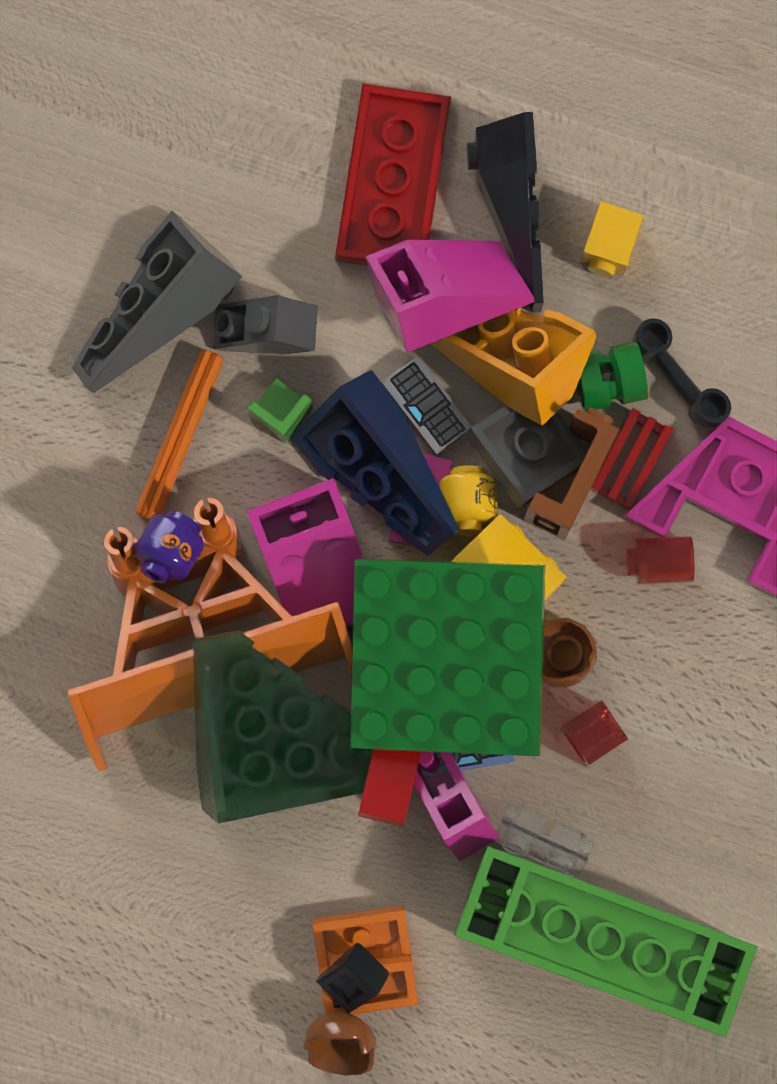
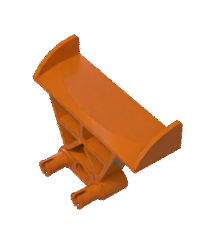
M207 498L210 508H205L203 500L199 501L194 508L195 519L192 520L201 528L199 534L203 538L204 549L188 576L183 580L167 579L162 584L145 576L140 570L143 564L137 559L134 552L135 544L140 537L134 538L128 529L117 527L120 535L118 538H116L113 529L105 535L104 547L109 553L107 567L118 590L126 596L113 676L67 690L80 730L98 771L108 769L99 737L342 657L346 658L352 676L353 647L338 602L292 617L239 562L243 554L242 540L235 522L227 514H224V507L217 499ZM205 576L191 607L162 591ZM229 578L241 588L222 595ZM145 605L162 614L143 621ZM264 611L274 622L208 644L204 631ZM191 634L195 635L198 648L135 668L137 652Z

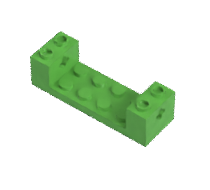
M490 846L484 848L453 933L458 938L724 1037L727 1036L758 948L754 944Z

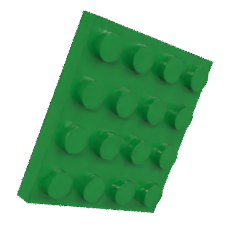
M355 559L351 748L539 756L541 754L546 565Z

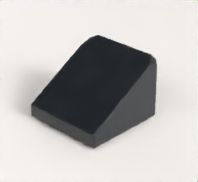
M356 943L324 971L316 982L347 1013H350L379 995L389 976V972L360 943Z

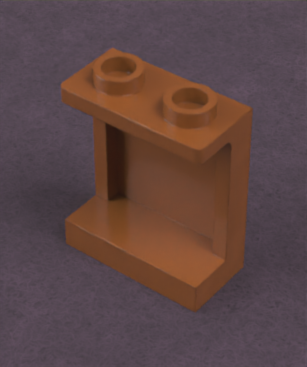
M588 408L587 412L577 409L569 428L575 436L589 442L590 448L563 503L560 504L536 492L523 521L565 541L620 430L612 426L614 420L610 416L593 408Z

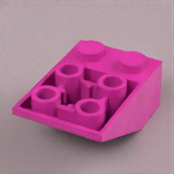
M406 240L365 256L375 296L406 352L535 302L532 293L500 241Z
M334 478L247 510L282 607L293 617L338 602L346 628L353 626L355 559L364 558Z

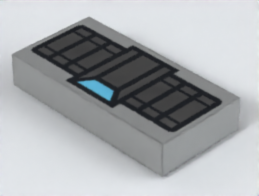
M418 355L382 381V384L399 404L403 414L436 457L461 439L472 427Z

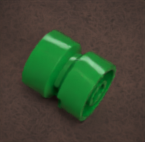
M637 342L612 346L607 355H603L599 350L590 352L576 387L584 412H587L588 408L596 410L609 408L614 399H617L622 405L648 399L647 377ZM609 373L610 381H603L601 375Z

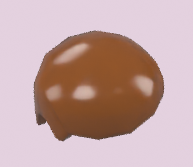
M570 618L545 620L543 683L559 688H567L578 684L591 672L597 661V647L594 637L585 625Z
M338 1011L318 1016L307 1028L304 1049L308 1050V1061L313 1067L328 1073L344 1076L362 1075L373 1068L376 1038L370 1026L362 1019L351 1013Z

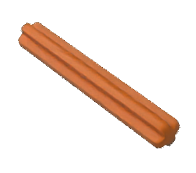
M202 349L198 354L135 509L136 514L145 520L150 521L154 515L162 514L223 364L222 357L215 352Z

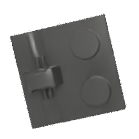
M505 405L472 426L464 434L518 508L530 502L536 492L544 493L577 471L587 454L585 448L558 412L541 426Z

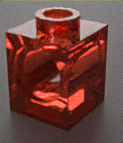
M602 700L560 728L585 767L628 740Z

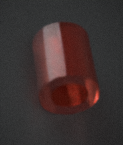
M692 537L635 539L634 548H626L627 575L635 576L637 585L693 582L695 563Z

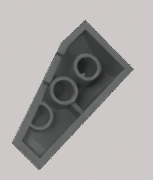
M173 211L170 212L142 246L136 256V259L141 262L130 284L121 282L114 294L119 298L114 312L110 318H104L98 322L72 367L85 387L92 393L104 387L213 312L222 300L231 295L235 285L242 278V275L223 254Z

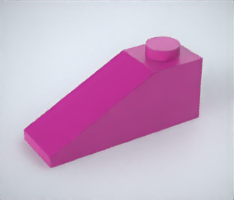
M421 751L414 786L444 842L458 860L462 861L498 840L500 837L452 753L439 752L449 773L423 777L422 768L428 773H435L440 768V761L434 752Z

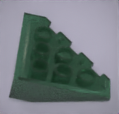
M239 630L193 639L196 766L201 806L207 815L219 824L363 793L373 749L351 748L350 712L324 694L322 697H319L302 684L305 680L303 677L274 657L272 660H269L252 647L255 642Z

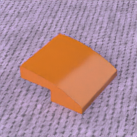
M404 904L312 918L319 976L356 943H360L389 972V976L379 995L350 1012L351 1014L356 1015L419 1005ZM321 987L325 1014L338 1011L347 1013Z

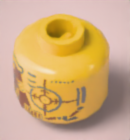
M458 466L452 468L450 474L440 481L439 488L459 527V530L455 533L456 535L463 537L478 536L482 532V528H486L498 516V484L493 477L486 474L484 468L478 466Z

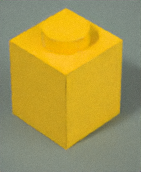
M601 201L580 262L588 264L589 271L603 277L613 278L614 274L623 276L644 215Z

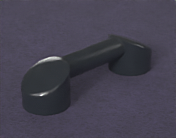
M656 318L643 321L633 337V342H637L643 361L654 363L689 405L688 415L693 423L705 428L719 426L728 418L731 412V402L728 396L715 388L705 389L701 392L667 351L673 339L670 327L664 321Z

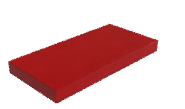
M362 83L335 253L336 262L368 266L365 257L367 255L406 240H430L451 96Z

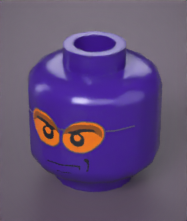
M177 511L154 515L134 547L137 559L143 564L140 568L141 572L151 580L162 584L167 579H185L204 549V541L199 534L201 531L200 526L188 516Z

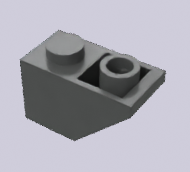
M279 295L219 304L216 307L213 349L218 351L278 355L315 351L318 306Z

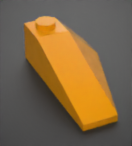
M520 307L430 344L507 407L542 426L572 398L597 337L595 330L561 312L545 310L544 314L540 315L522 311Z

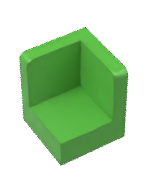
M276 378L257 403L252 401L247 410L253 420L286 444L291 438L290 436L312 411L313 403L312 399L304 394L301 397Z

